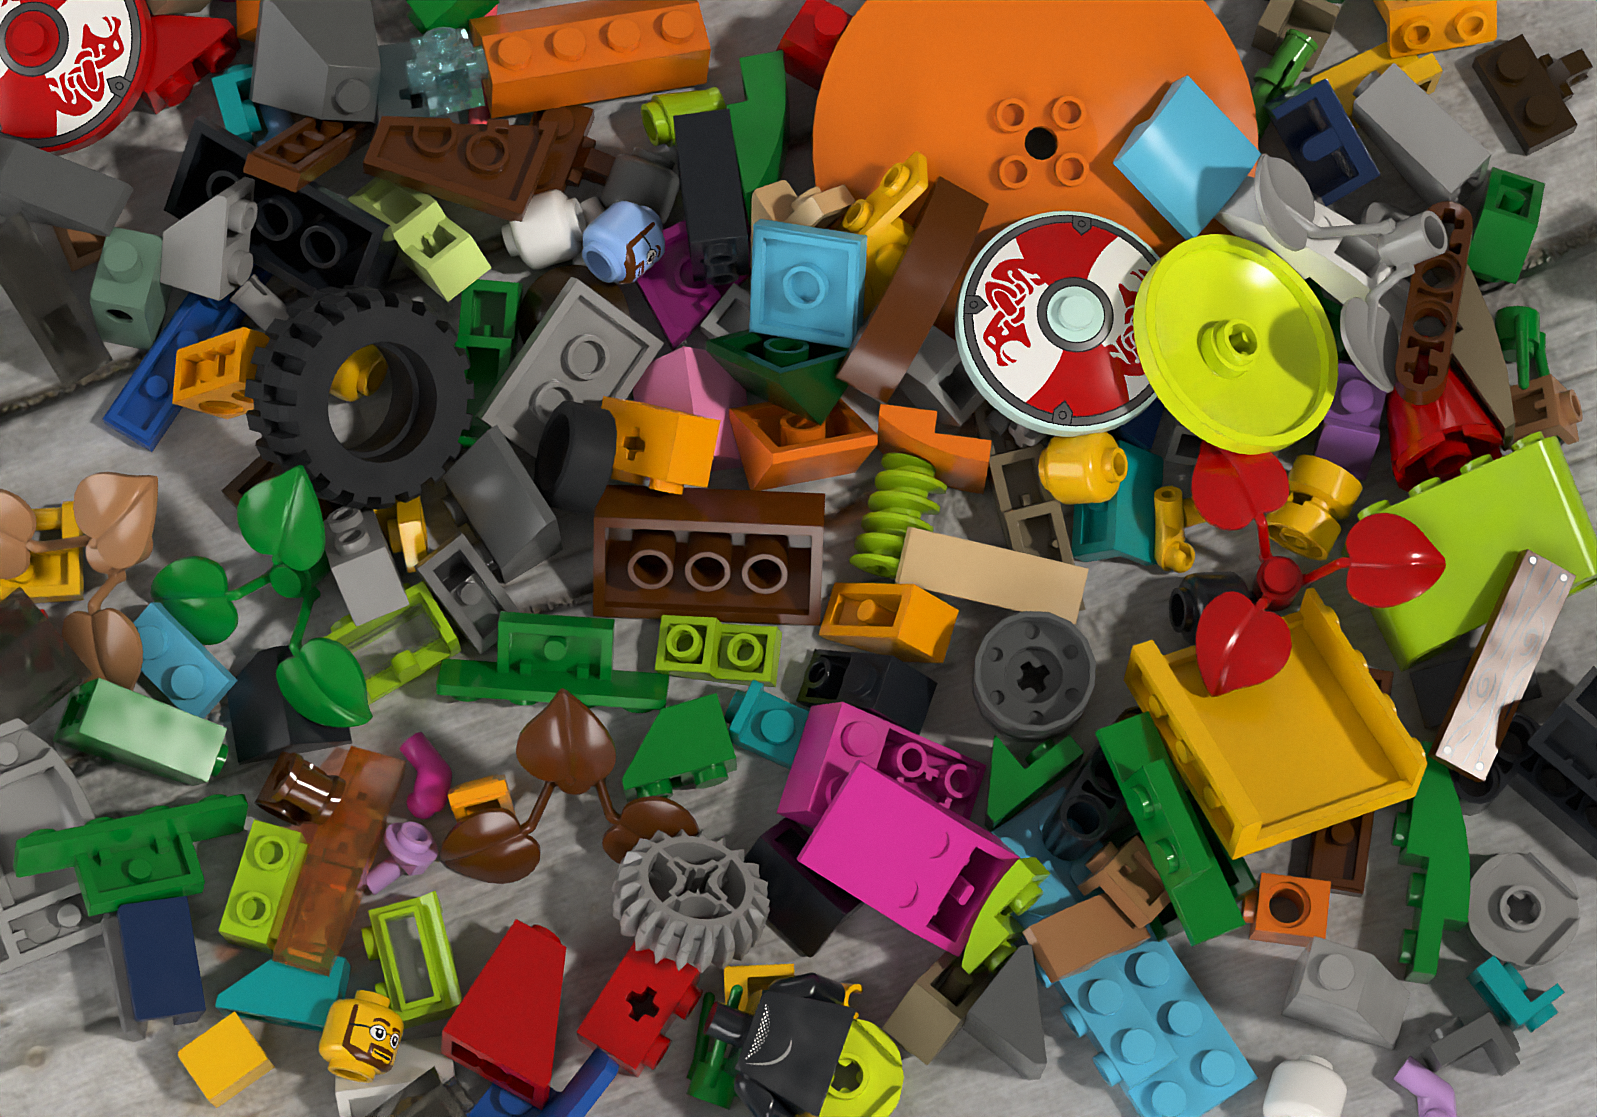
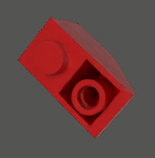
M150 14L154 38L153 59L147 83L140 97L156 115L167 106L174 107L182 103L191 94L193 85L210 72L218 73L233 61L236 51L241 46L235 28L228 19Z

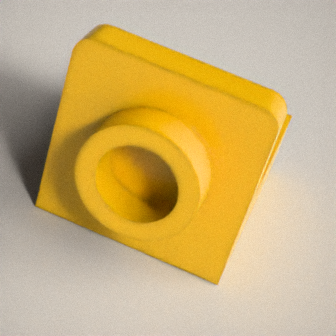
M420 496L407 503L395 500V504L391 508L374 510L388 545L392 547L393 553H404L408 573L417 572L414 566L429 555L428 534Z

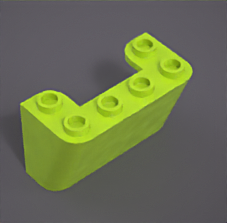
M1542 432L1530 434L1514 443L1510 447L1512 450L1510 454L1493 460L1490 454L1483 455L1461 467L1459 471L1462 475L1444 483H1442L1439 477L1431 478L1412 488L1408 492L1410 498L1391 506L1388 500H1382L1368 506L1357 514L1359 521L1366 516L1376 513H1390L1406 518L1425 534L1446 561V569L1439 580L1419 597L1395 607L1374 608L1368 606L1401 672L1452 650L1461 635L1487 624L1519 551L1529 549L1576 575L1567 598L1597 585V537L1557 436L1544 438ZM1344 544L1340 553L1342 557H1349Z

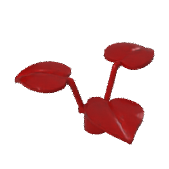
M1202 440L1191 479V494L1196 510L1210 525L1228 531L1243 529L1254 519L1258 530L1259 560L1261 562L1252 583V591L1257 597L1255 605L1249 598L1239 592H1225L1207 604L1199 619L1195 641L1197 666L1203 684L1211 697H1219L1235 690L1262 684L1272 679L1283 669L1291 653V634L1284 619L1270 611H1282L1288 608L1294 602L1300 588H1309L1313 582L1340 569L1349 568L1346 577V588L1349 595L1364 605L1374 608H1388L1407 603L1424 594L1439 580L1446 569L1444 556L1415 524L1396 514L1376 513L1366 516L1349 531L1345 542L1349 557L1337 558L1307 574H1302L1299 566L1292 559L1284 556L1273 557L1270 550L1268 523L1264 514L1282 508L1289 497V481L1282 463L1271 452L1256 455L1240 454L1224 450Z

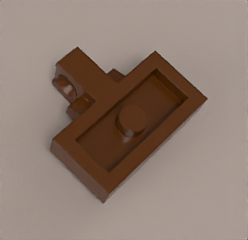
M577 104L534 111L529 126H539V121H559L558 135L534 195L552 189L565 193L567 186L579 188L582 179L605 186L616 157L594 149L596 140L587 137L595 118L594 109Z

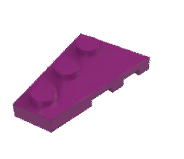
M743 193L742 200L748 234L749 275L739 276V279L735 282L725 285H710L706 283V280L694 282L686 223L683 220L662 231L665 238L664 254L659 261L635 281L672 351L701 325L733 283L740 287L751 276V225L749 226Z

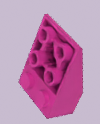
M845 702L815 705L810 708L776 814L815 829L857 759L970 820L987 765Z
M857 759L797 857L800 863L912 933L957 957L960 956L967 945L975 921L991 892L1006 872L1020 859L1014 851L993 833Z

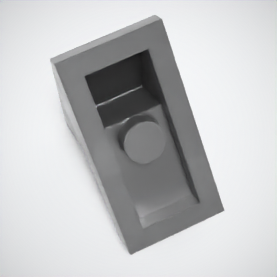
M460 531L414 566L421 581H424L434 600L445 609L471 646L480 654L498 641L500 612L521 613Z

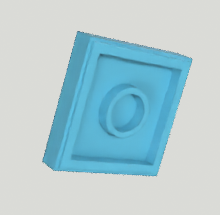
M759 219L754 223L749 332L850 348L859 328L863 326L867 235Z

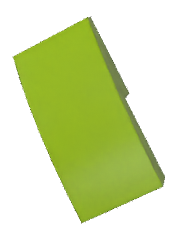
M662 615L655 671L657 673L696 680L750 686L754 679L764 684V687L776 688L782 632L775 626L722 624L714 617Z
M1036 857L1018 859L1002 877L982 907L970 933L962 961V968L969 975L986 972L988 969L993 974L998 972L1018 949L1014 943L1023 935L1022 931L1025 929L1016 921L1011 913L1014 911L1017 916H1020L1031 908L1044 893L1039 885L1051 874Z

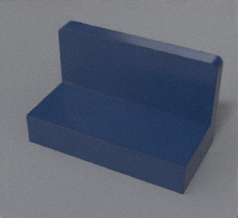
M187 896L121 905L117 910V919L134 1020L143 1022L172 1017L174 1025L197 1022L206 1011Z

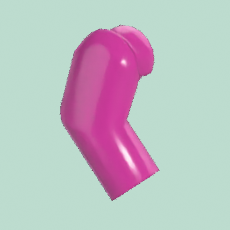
M417 732L399 748L417 771L414 792L407 796L406 804L410 813L416 818L429 819L435 812H440L448 802L452 771L422 732Z

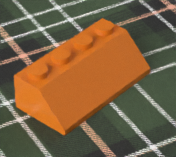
M588 0L469 19V28L491 118L707 83L711 47L697 0Z

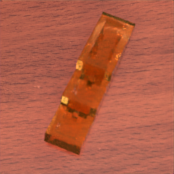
M355 746L350 747L339 773V777L346 781L344 793L329 819L324 824L318 825L273 952L272 961L329 977L365 893L367 874L384 837L387 816L405 776L406 761Z

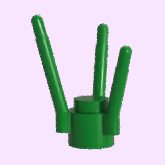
M1509 306L1496 311L1495 329L1504 360L1516 362L1518 386L1520 389L1526 390L1529 387V360L1533 357L1538 378L1550 374L1546 356V334L1540 332V313L1526 306ZM1557 435L1558 441L1561 443L1562 439Z
M734 985L732 987L727 1002L728 1006L738 1009L743 993L742 986ZM706 992L703 997L702 1010L699 1017L693 1060L686 1076L687 1079L691 1080L686 1094L730 1110L734 1097H738V1095L734 1091V1078L724 1072L727 1061L724 1055L728 1044L715 1039L712 1052H707L710 1036L703 1034L706 1019L715 1002V995L712 992Z

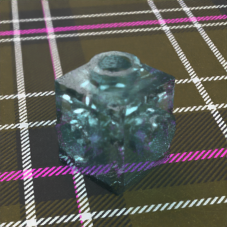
M438 27L427 31L424 36L410 39L413 60L404 61L409 90L411 94H421L430 117L485 106L481 83L482 79L488 78L485 54L481 45L472 46L465 28Z

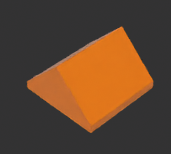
M841 398L821 426L771 402L729 409V420L750 490L761 491L855 473L878 445V434Z

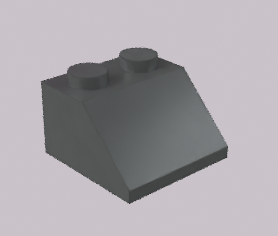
M497 425L487 430L443 476L448 495L441 498V501L458 528L467 523L477 539L476 542L471 544L488 569L491 572L496 569L503 582L507 584L562 551L563 546L556 516Z

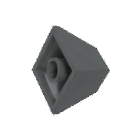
M260 0L249 99L256 103L321 120L375 122L381 63L371 0Z

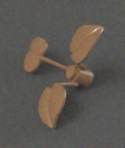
M98 472L86 477L77 486L73 504L76 523L86 535L50 541H36L32 539L37 524L34 511L18 495L0 489V579L7 580L25 573L30 564V551L42 553L83 546L86 547V558L89 565L95 571L108 575L105 583L89 600L88 612L75 611L67 615L63 622L61 636L63 652L71 670L83 683L101 678L133 691L141 673L143 648L136 626L119 610L114 608L101 610V604L117 584L126 580L125 570L147 560L152 553V533L158 502L157 476Z

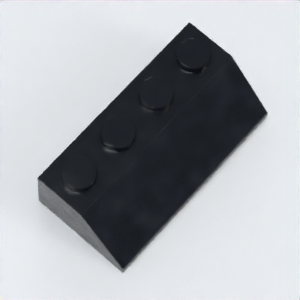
M202 115L195 118L164 211L181 220L242 178L254 179L253 201L257 204V218L251 229L249 253L253 256L254 264L312 297L316 290L330 286L342 289L345 285H358L380 290L385 289L399 253L389 224L315 181L310 182L295 193L244 173L243 169L247 155L257 147Z

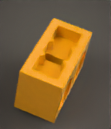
M241 327L178 349L176 352L172 404L227 420L246 414L248 410H253V398L245 397L246 379H255L258 365L250 362L256 346L265 348L270 338L265 333Z

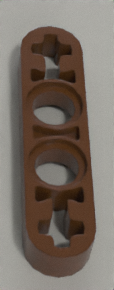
M1441 201L1433 204L1426 210L1434 212L1442 223L1454 224L1449 251L1446 250L1441 255L1415 264V273L1411 276L1395 364V389L1402 399L1414 405H1427L1435 402L1442 396L1447 383L1473 231V219L1469 210L1453 201ZM1443 268L1452 273L1454 281L1444 288H1434L1427 285L1422 277L1430 269ZM1433 316L1439 318L1446 328L1440 335L1425 337L1417 333L1413 325L1422 317ZM1419 354L1429 356L1428 376L1424 384L1413 382V376L1417 371Z

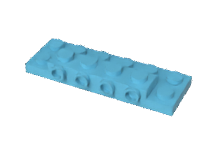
M1064 786L991 832L1020 858L1036 857L1051 873L1039 885L1044 892L1040 899L1020 916H1017L1014 911L1011 913L1024 929L1068 907L1105 893L1099 886L1084 896L1077 888L1091 873L1085 866V863L1103 847L1100 840L1082 858L1074 861H1064L1053 856L1046 849L1042 840L1043 825L1065 792ZM1067 819L1070 827L1075 832L1084 834L1082 827L1076 821ZM1149 924L1146 925V928L1151 937L1137 948L1105 958L1085 972L1054 983L1050 982L1045 971L1034 957L1035 973L1040 983L1046 989L1054 985L1066 1003L1060 1008V1011L1070 1029L1078 1038L1086 1034L1097 1050L1098 1054L1092 1057L1097 1070L1110 1087L1116 1084L1120 1085L1140 1117H1201L1258 1079L1166 939L1158 942ZM1022 935V938L1024 939V941L1026 942V944L1029 945V943L1027 942L1025 936Z

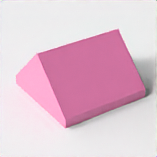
M683 346L653 360L632 389L634 401L721 420L711 471L743 467L729 420V409L748 405L746 390L703 349Z

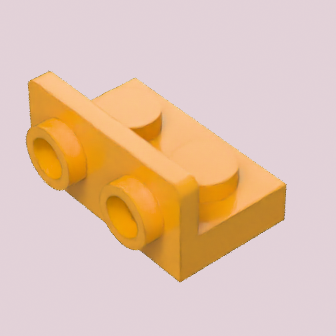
M1372 0L1387 24V50L1392 58L1487 43L1497 38V0Z

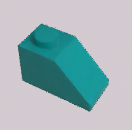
M305 942L303 950L286 948L218 994L215 1007L223 1016H228L235 1011L241 1019L322 1033L331 1005L337 1000L345 999L352 967L345 957L338 956L339 948L323 943Z

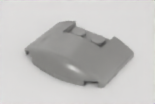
M19 718L0 725V975L103 935L101 927L103 914L88 916L74 867L21 878L16 877L13 863L15 845L18 839L24 838L40 829L59 831L84 826L87 822L96 819L82 787L63 758L53 747H50L45 741L27 730L30 726Z

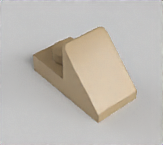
M785 180L755 189L752 194L751 269L754 223L759 219L828 229L856 202L845 184L823 192L817 186L804 192L799 197Z

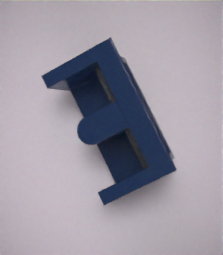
M1327 78L1312 85L1302 82L1263 105L1299 172L1307 181L1313 197L1325 207L1381 175Z

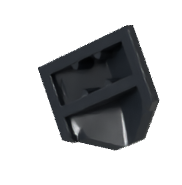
M289 645L276 646L259 651L236 677L238 681L227 692L239 765L278 758L282 751L300 754L352 744L350 727H331L313 722L296 712L283 696L276 678V669L282 661L294 656L290 651Z

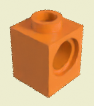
M1261 872L1256 880L1258 887L1242 900L1241 915L1245 923H1250L1249 940L1307 947L1314 936L1326 939L1331 881ZM1276 897L1290 899L1298 909V920L1292 923H1283L1276 920L1269 909L1270 900Z

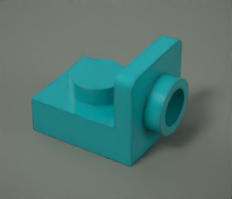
M239 64L224 71L223 75L211 78L226 130L255 146L252 133L262 129L254 102L249 99L253 65Z
M753 679L746 693L740 690L736 691L724 719L725 722L731 724L729 735L733 744L790 770L809 711L765 692L764 684Z
M1495 955L1477 967L1466 978L1499 1022L1504 1021L1512 1032L1523 1024L1530 1033L1559 1013L1552 1003L1565 993L1557 983L1530 1002L1524 994L1528 991V987L1522 976L1510 963L1506 962L1502 965Z

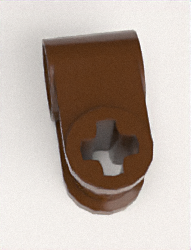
M282 751L254 803L262 810L289 824L299 827L301 824H317L320 826L329 819L339 804L344 793L346 781L337 775H327L319 767L304 760L296 752L288 753Z

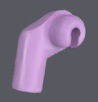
M1409 1056L1393 1079L1417 1096L1418 1117H1457L1455 1093L1452 1086L1412 1056Z

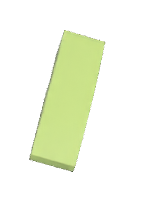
M375 177L347 199L349 202L391 226L399 251L397 256L447 302L492 268L472 236L447 218L437 201L426 193Z

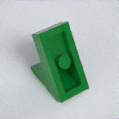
M1070 734L1058 744L1050 738L1039 745L1025 758L1029 765L1026 769L1021 766L996 735L994 736L991 748L984 823L989 832L1008 822L1081 764L1084 751Z

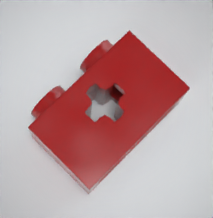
M634 941L576 1031L578 1040L593 1050L598 1047L616 1061L621 1068L637 1078L645 1066L654 1070L671 1045L672 1040L666 1037L665 1034L677 1016L686 1020L703 994V990L697 987L700 981V972L689 963H686L678 972L675 961L663 958L655 964L654 951L651 949L636 951ZM650 995L654 998L653 1005L657 1015L653 1018L650 1015L644 1014L638 1022L635 1021L633 1007L630 1003L633 1000L643 1003Z

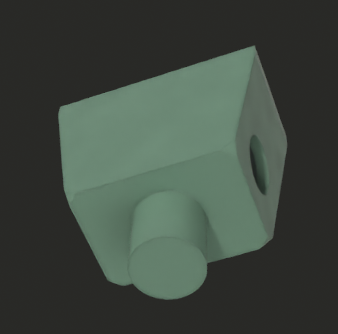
M114 227L110 236L105 238L89 301L101 341L149 351L159 337L173 287L160 283L163 237ZM123 311L129 314L132 319L119 318L120 312Z

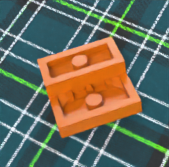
M880 404L877 433L878 445L876 446L883 454L903 453L920 458L934 466L936 469L934 478L943 482L947 487L984 494L992 440L935 433L937 411Z

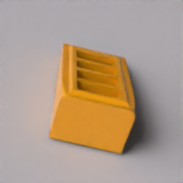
M495 774L457 784L448 791V799L457 823L469 814L486 808L501 807L510 810L516 815L505 775Z

